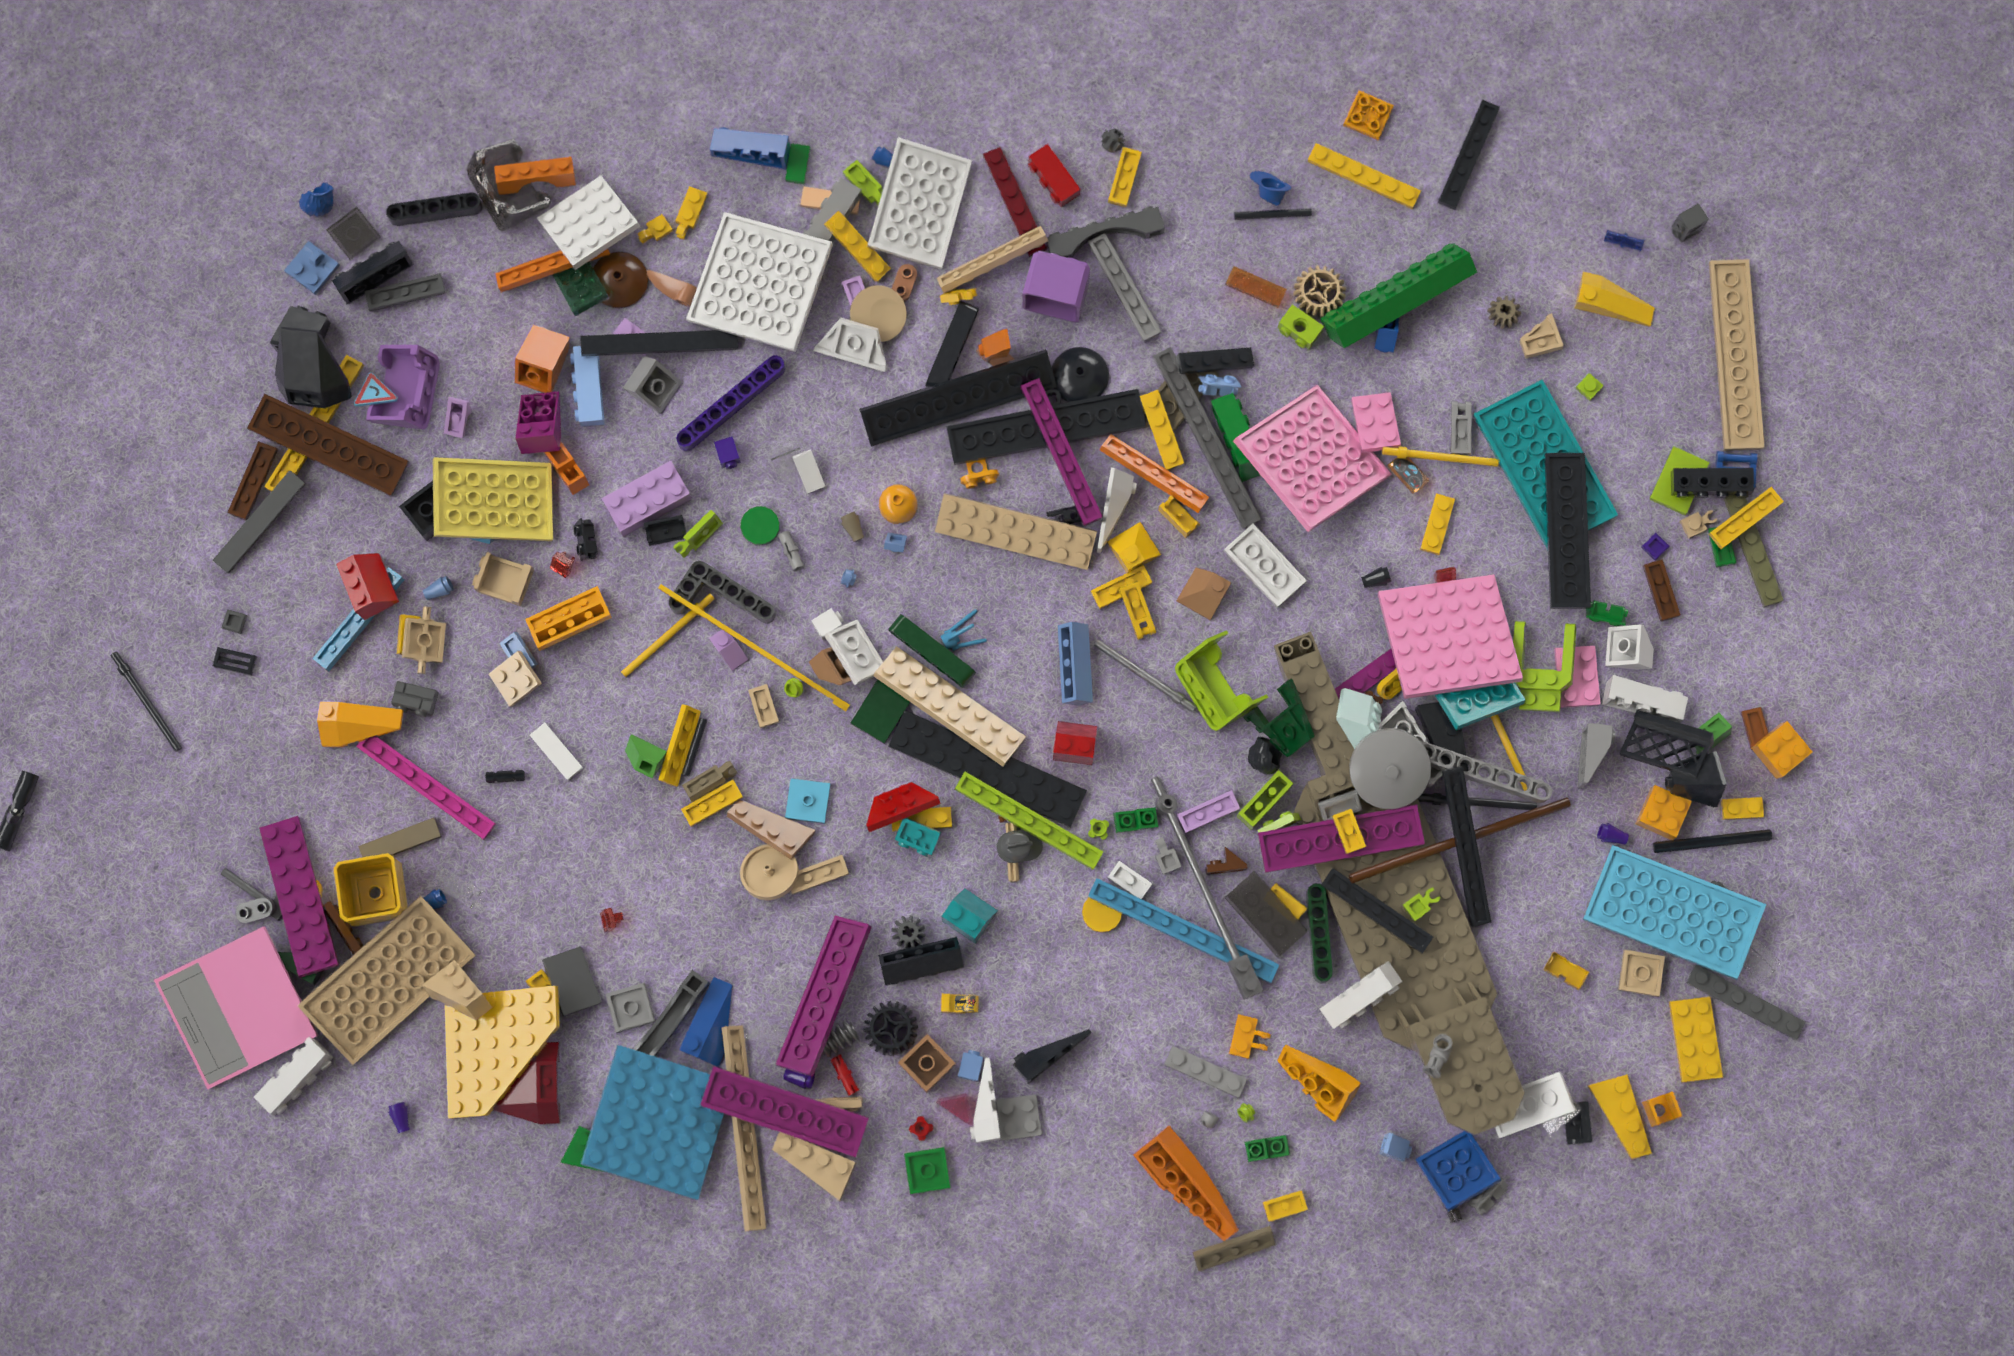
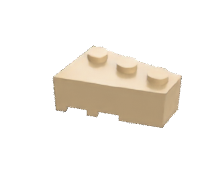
M455 960L422 984L433 1000L441 1001L446 1006H451L474 1020H477L492 1008L484 995Z

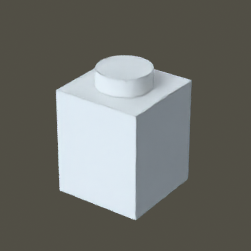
M830 608L811 621L822 640H825L826 637L824 635L831 630L841 627V622L844 620L838 611L834 613L833 609Z

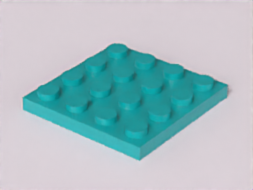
M1515 683L1435 694V697L1456 730L1520 706L1525 702L1524 696Z

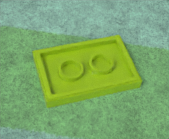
M1673 446L1649 500L1682 515H1686L1695 495H1689L1688 498H1677V495H1671V471L1673 468H1707L1710 462Z

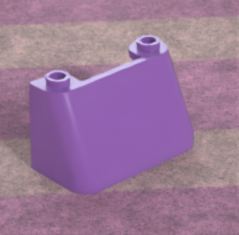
M380 345L378 361L381 366L386 368L384 384L397 396L398 400L396 402L370 405L367 410L366 420L372 423L412 429L427 428L440 365L438 356L419 345Z

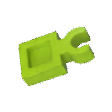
M1429 888L1425 892L1424 897L1418 893L1402 905L1413 921H1416L1431 910L1428 905L1429 903L1434 904L1440 900V896L1435 899L1430 898L1429 894L1434 888Z

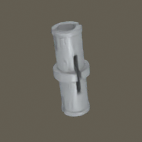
M790 531L780 533L778 537L784 548L783 553L788 557L792 570H801L805 566L798 553L799 548L795 546Z

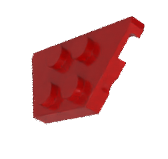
M912 782L883 792L873 799L866 824L868 832L870 833L941 804L939 797Z

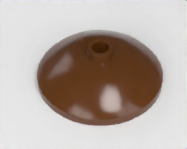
M613 252L603 256L596 262L591 271L590 285L592 292L602 304L608 307L626 308L632 306L643 297L647 290L648 276L646 267L639 258L627 252ZM619 273L621 277L615 278V274Z

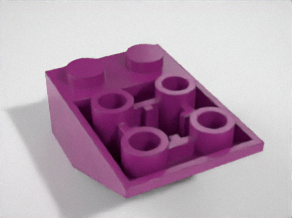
M559 391L521 395L515 436L521 454L560 451L561 413Z

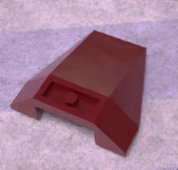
M547 1042L539 1054L535 1055L529 1062V1066L522 1075L512 1083L510 1090L502 1100L496 1103L493 1107L494 1111L537 1124H560V1103H558L559 1042Z

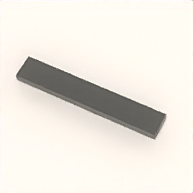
M289 471L216 555L213 561L225 572L230 573L306 483L292 471Z

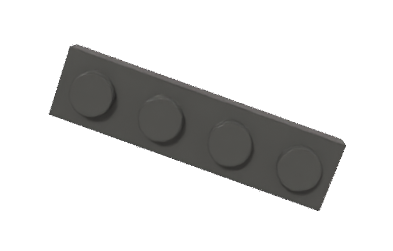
M441 273L365 291L370 312L446 294Z

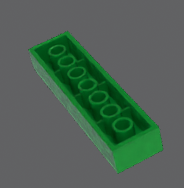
M1454 243L1443 246L1442 250L1427 255L1426 259L1421 262L1411 264L1405 271L1398 272L1391 279L1378 283L1370 291L1362 292L1354 300L1346 301L1340 308L1327 312L1326 316L1320 319L1329 339L1342 348H1346L1478 272L1470 252Z

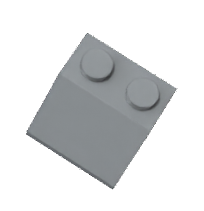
M644 356L623 389L638 401L661 414L682 381L657 360Z

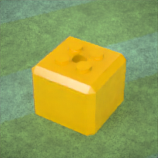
M389 853L340 861L333 867L340 918L352 926L356 927L393 920L408 907L402 863ZM375 887L381 890L378 898H372L370 895L371 890Z

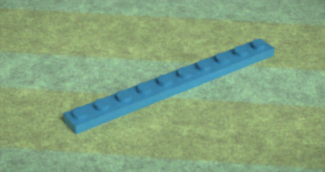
M1096 878L1088 898L1225 963L1233 960L1222 937ZM1235 944L1240 957L1247 954L1257 978L1271 984L1279 964Z

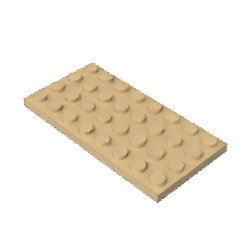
M420 895L399 916L393 919L297 1006L344 1057L354 1065L430 997L422 984L454 960L462 968L475 954Z

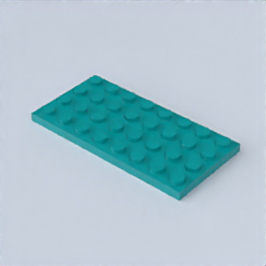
M1542 379L1474 413L1473 417L1548 551L1544 454L1584 452ZM1585 456L1588 531L1617 517L1618 513Z

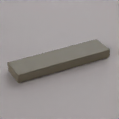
M433 817L358 847L362 858L386 853L392 856L442 836Z
M1267 1226L1192 1253L1199 1272L1275 1246L1276 1243L1271 1227Z

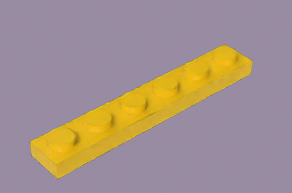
M1315 143L1307 162L1410 209H1413L1421 190L1318 143Z

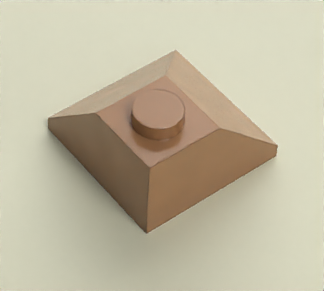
M1196 567L1176 601L1211 621L1228 592L1231 582L1214 572Z
M832 647L821 650L809 661L818 679L837 685H843L852 681Z

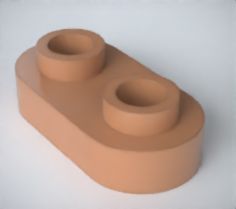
M910 264L902 265L898 269L892 289L896 292L898 289H904V293H898L904 302L910 298L917 279L915 267ZM909 271L911 272V274L909 276H905L904 272Z

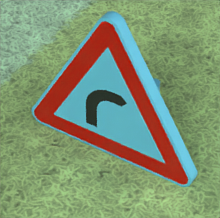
M369 373L354 401V405L365 406L396 402L398 399L373 373Z

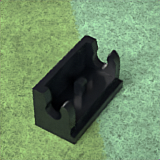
M682 515L643 523L649 546L682 540L687 534Z
M1573 1102L1576 1111L1564 1115L1567 1145L1592 1143L1589 1102Z

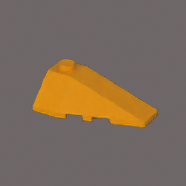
M320 702L317 724L322 747H345L349 743L362 742L369 737L382 736L401 730L404 711L402 709L343 702Z
M1288 1045L1283 1047L1277 1060L1293 1080H1298L1304 1087L1302 1091L1305 1095L1310 1094L1317 1102L1315 1107L1334 1122L1339 1119L1354 1099L1361 1085V1082L1347 1072Z

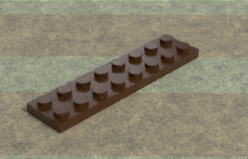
M265 393L247 427L253 433L391 497L409 463L408 460Z

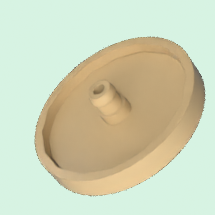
M881 285L867 287L860 291L851 303L850 320L878 328L881 342L888 341L897 336L905 325L907 315L905 303L901 296L889 287Z
M768 844L758 846L750 851L744 858L740 868V878L746 891L760 900H775L785 896L793 889L799 876V867L795 857L790 860Z

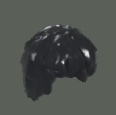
M1260 736L1257 737L1255 744L1249 748L1248 762L1253 769L1258 770L1260 773L1265 775L1274 774L1280 768L1282 753L1269 742L1270 739Z

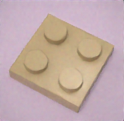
M521 651L514 653L489 673V676L509 707L517 704L542 684Z
M1623 950L1618 990L1659 997L1665 956Z

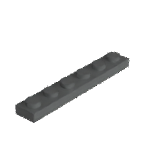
M1698 965L1694 966L1686 982L1690 986L1794 1040L1798 1039L1805 1024V1021Z

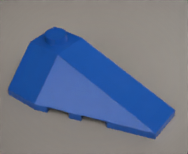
M713 977L679 1049L681 1052L719 1067L725 1054L722 1027L729 1026L732 984Z

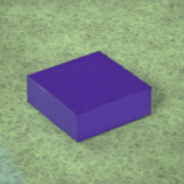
M1657 533L1641 546L1655 561L1670 547Z

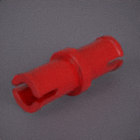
M839 1054L830 1059L838 1074L837 1079L838 1081L841 1080L847 1095L849 1096L859 1091L860 1089L851 1075L852 1071L848 1069L842 1055Z

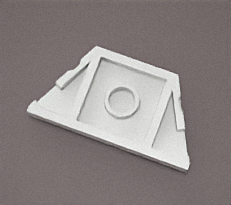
M840 318L813 350L883 372L887 370L878 328L848 319Z

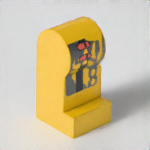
M941 993V1013L965 1014L979 1012V996Z

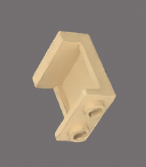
M487 552L480 560L479 567L481 569L479 574H476L473 579L472 585L474 590L478 593L521 606L534 572L533 567L496 557Z

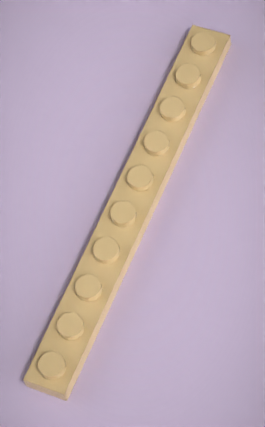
M743 1025L722 1027L726 1069L749 1077ZM732 1116L745 1231L766 1229L755 1125Z

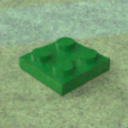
M944 1147L904 1153L910 1195L951 1188Z

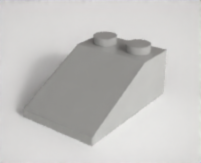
M1588 723L1582 729L1577 788L1582 789L1589 782L1609 750L1611 743H1614L1615 731H1612L1613 725Z

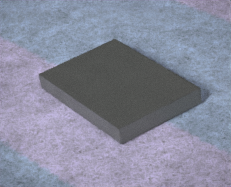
M581 946L542 960L551 986H558L559 1008L563 1017L602 1003Z

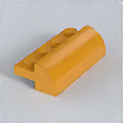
M598 586L525 620L538 650L542 651L611 619L612 616Z

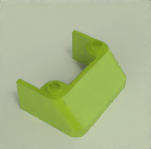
M1227 630L1204 640L1175 665V672L1208 726L1215 731L1246 715L1269 698L1266 694L1252 700L1245 693L1236 697L1217 667L1216 663L1222 658V652L1217 643L1229 634Z

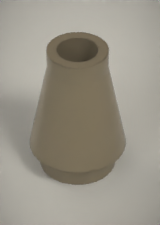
M855 511L841 517V524L851 536L853 542L864 538L859 515H856Z

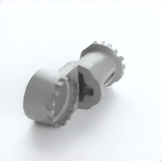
M1440 1034L1433 1041L1429 1062L1423 1068V1072L1427 1075L1430 1074V1077L1440 1078V1070L1443 1064L1447 1062L1452 1051V1040L1448 1035ZM1439 1041H1446L1449 1046L1445 1049H1440L1437 1043Z

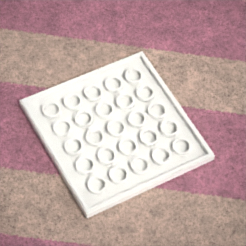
M724 212L686 320L796 352L833 243Z

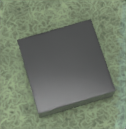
M227 609L221 628L242 634L247 615Z

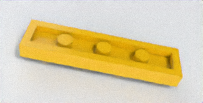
M837 211L824 223V226L875 282L880 280L891 269L874 249L867 247L868 242L840 211Z
M1159 390L1140 396L1165 469L1169 470L1185 464Z
M1771 486L1710 532L1709 536L1720 549H1723L1784 501Z
M681 705L659 775V781L678 787L701 711L688 705Z

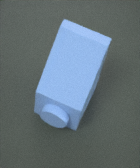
M1387 1133L1384 1135L1379 1154L1403 1162L1405 1158L1409 1159L1412 1147L1409 1146V1140L1392 1133Z

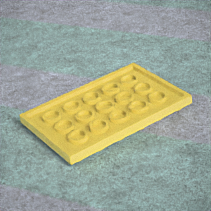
M434 457V537L552 541L551 463Z

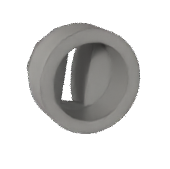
M1204 1111L1201 1116V1123L1207 1128H1212L1216 1125L1219 1118Z

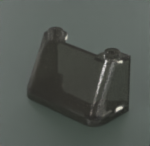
M515 139L474 151L467 165V175L500 231L508 230L547 209L551 204L548 193H545L543 190L536 192L532 183L524 185L518 193L499 195L494 166L520 162L523 151Z

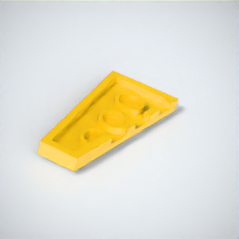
M1628 1075L1588 1085L1589 1090L1606 1115L1608 1122L1616 1132L1630 1159L1651 1154Z

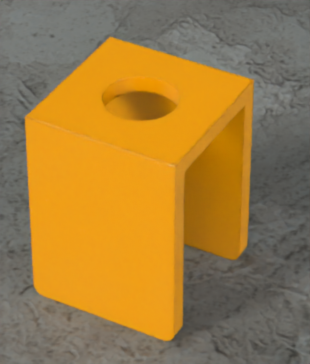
M1673 1091L1642 1102L1651 1127L1682 1117ZM1660 1104L1665 1108V1113L1662 1116H1657L1654 1108L1655 1105Z

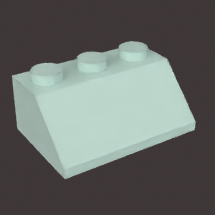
M1344 688L1341 690L1336 719L1355 749L1364 737L1379 730L1382 708L1378 702L1374 701L1372 696Z

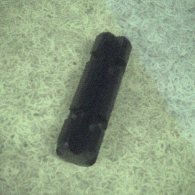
M513 770L497 771L496 773L494 771L486 772L485 780L487 783H495V781L498 783L514 782V780L524 781L525 772L524 770H516L515 772Z

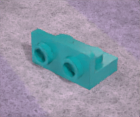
M905 818L902 820L894 840L899 841L898 845L909 849V847L917 849V853L928 856V854H934L941 832Z

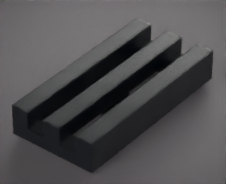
M217 647L212 666L252 676L257 656ZM224 653L250 659V662L222 657L220 654ZM218 661L247 666L248 670L219 664Z

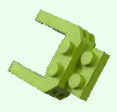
M1515 621L1513 644L1523 677L1522 682H1515L1525 698L1524 704L1520 705L1519 709L1524 711L1560 712L1561 693L1573 685L1576 624L1565 623L1561 671L1530 668L1523 670L1526 642L1524 639V628L1526 621Z

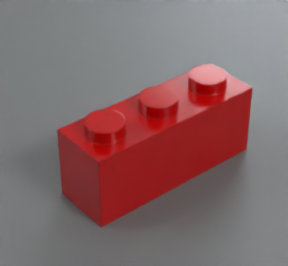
M1048 143L1028 156L1029 163L1027 165L1033 174L1037 173L1040 178L1038 179L1039 183L1044 189L1047 188L1050 191V198L1055 204L1058 203L1062 208L1080 196V187Z

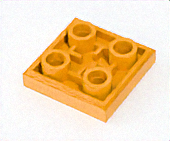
M1359 90L1343 126L1379 140L1394 105Z

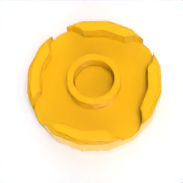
M1090 898L1085 901L1082 909L1085 924L1096 932H1109L1116 928L1122 916V913Z

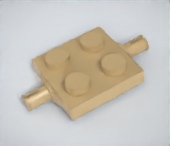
M426 606L423 607L422 618L405 619L402 658L413 659L418 662L417 674H426V663L443 662L446 623L430 619L431 607Z

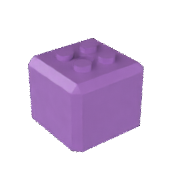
M1042 251L1034 253L1022 293V308L1027 311L1071 322H1079L1089 286L1090 267L1086 262L1078 261L1074 258H1066Z

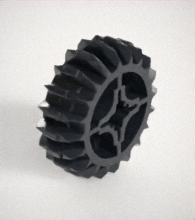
M888 1001V1007L885 1008L884 1004L880 1003L881 1010L878 1011L874 1006L873 1010L876 1014L868 1013V1017L872 1020L864 1021L866 1025H870V1028L863 1029L864 1032H870L869 1035L865 1036V1039H873L869 1043L870 1047L877 1044L875 1052H879L883 1048L882 1054L884 1056L887 1054V1050H890V1055L894 1056V1050L897 1049L899 1055H901V1047L908 1051L909 1047L906 1043L909 1042L912 1045L915 1043L910 1037L918 1036L917 1033L912 1032V1029H918V1025H912L917 1019L916 1017L909 1018L913 1013L912 1010H909L907 1013L904 1012L907 1008L906 1005L899 1009V1002H896L895 1007H892L891 1001ZM888 1012L898 1013L905 1020L892 1021ZM883 1015L884 1026L874 1032L875 1022ZM887 1019L892 1023V1026L895 1024L897 1027L894 1029L895 1038H893L890 1032L887 1033L885 1031L888 1028ZM908 1025L905 1038L899 1042L897 1037L898 1031ZM887 1035L891 1037L894 1045L883 1044L877 1037Z

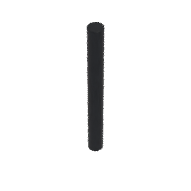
M1311 208L1234 212V220L1312 216Z

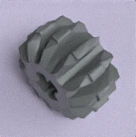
M912 915L909 916V921H906L905 916H902V924L897 920L895 921L899 928L894 927L891 931L898 933L892 936L893 940L899 939L896 944L898 947L903 942L904 949L908 948L909 943H911V947H915V941L920 945L922 944L918 937H925V933L919 932L924 930L925 926L920 925L917 927L920 923L919 918L914 923ZM906 928L914 930V933H911V937L903 935V932H906Z

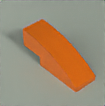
M562 442L560 443V451L544 452L572 495L589 486L584 473Z

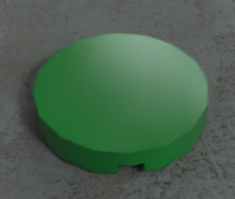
M756 506L744 513L740 529L743 537L749 543L761 546L769 544L776 539L780 530V523L777 515L771 509L765 506Z

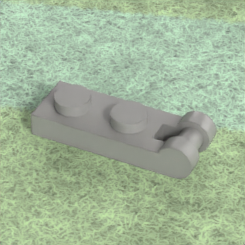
M1451 401L1450 454L1471 455V402L1458 403V401ZM1458 411H1464L1465 415H1458Z

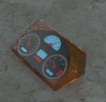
M1396 457L1388 464L1391 471L1412 494L1420 491L1430 481L1409 457H1406V459Z

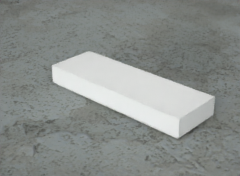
M543 723L530 734V737L568 781L583 769L546 723Z

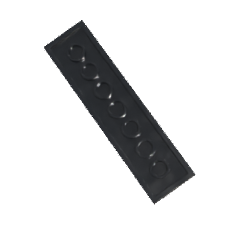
M1545 453L1550 609H1590L1591 591L1585 453Z

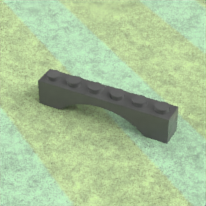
M1149 206L1137 213L1132 211L1125 213L1119 218L1109 217L1101 223L1091 222L1083 228L1073 227L1065 233H1052L1047 237L1048 241L1046 244L1049 253L1073 258L1076 252L1087 244L1088 241L1104 233L1106 235L1127 233L1147 239L1164 234L1165 227L1159 207L1153 208Z
M692 970L679 986L659 1018L633 1050L656 1057L709 987L710 983Z

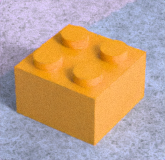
M1788 721L1780 723L1751 748L1776 779L1785 776L1813 752Z
M1654 785L1649 790L1635 824L1669 840H1674L1679 833L1692 801L1673 795L1670 791Z

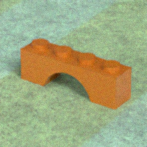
M572 156L494 166L499 195L518 193L524 185L532 182H548L556 188L576 185Z

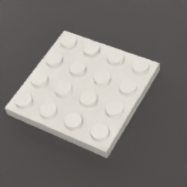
M599 176L537 217L540 224L575 270L640 227L637 220L602 176Z

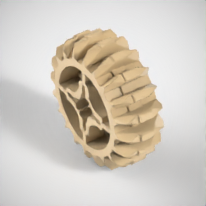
M1316 265L1315 271L1312 267H1309L1308 273L1302 271V277H1297L1296 281L1298 283L1294 284L1296 290L1293 292V295L1297 296L1295 302L1301 303L1300 309L1306 307V314L1313 311L1312 316L1315 317L1318 312L1322 318L1324 312L1327 313L1338 309L1337 306H1342V300L1346 297L1344 294L1346 287L1342 286L1344 280H1338L1340 278L1339 273L1333 275V268L1328 272L1326 271L1327 266L1320 270L1319 265ZM1319 278L1325 279L1329 282L1324 283ZM1311 280L1313 288L1308 293H1305L1304 286ZM1318 288H1319L1320 291L1323 290V294H1321L1319 291L1316 292V290H1317ZM1335 289L1334 299L1328 302L1327 294ZM1310 300H1317L1320 304L1313 303Z

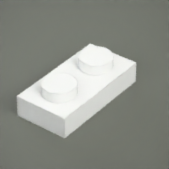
M1120 861L1108 876L1109 880L1140 899L1144 897L1152 885L1151 882Z

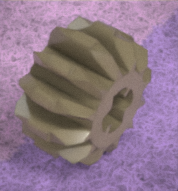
M1506 295L1504 300L1498 296L1496 301H1491V307L1488 308L1487 312L1491 314L1488 317L1489 320L1495 319L1494 326L1500 323V328L1504 329L1505 324L1508 328H1511L1512 323H1518L1517 317L1521 316V312L1518 311L1520 304L1514 305L1515 298L1509 301L1508 295Z

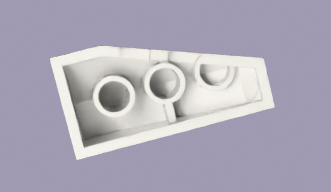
M1112 467L1097 548L1098 553L1102 552L1130 501L1131 494H1135L1137 483L1133 482L1134 476Z
M985 1058L973 1121L974 1127H970L971 1139H976V1143L1000 1140L990 1058Z

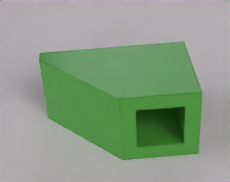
M632 734L625 749L634 770L650 778H653L662 767L667 751Z

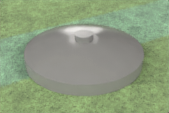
M1386 728L1370 733L1358 743L1350 759L1349 774L1356 792L1367 803L1378 808L1396 809L1412 803L1423 793L1430 779L1431 762L1427 750L1414 735L1401 729Z

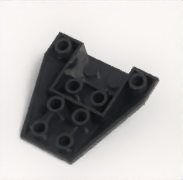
M282 327L280 329L275 377L278 389L288 404L327 408L351 399L352 394L349 381L319 331Z

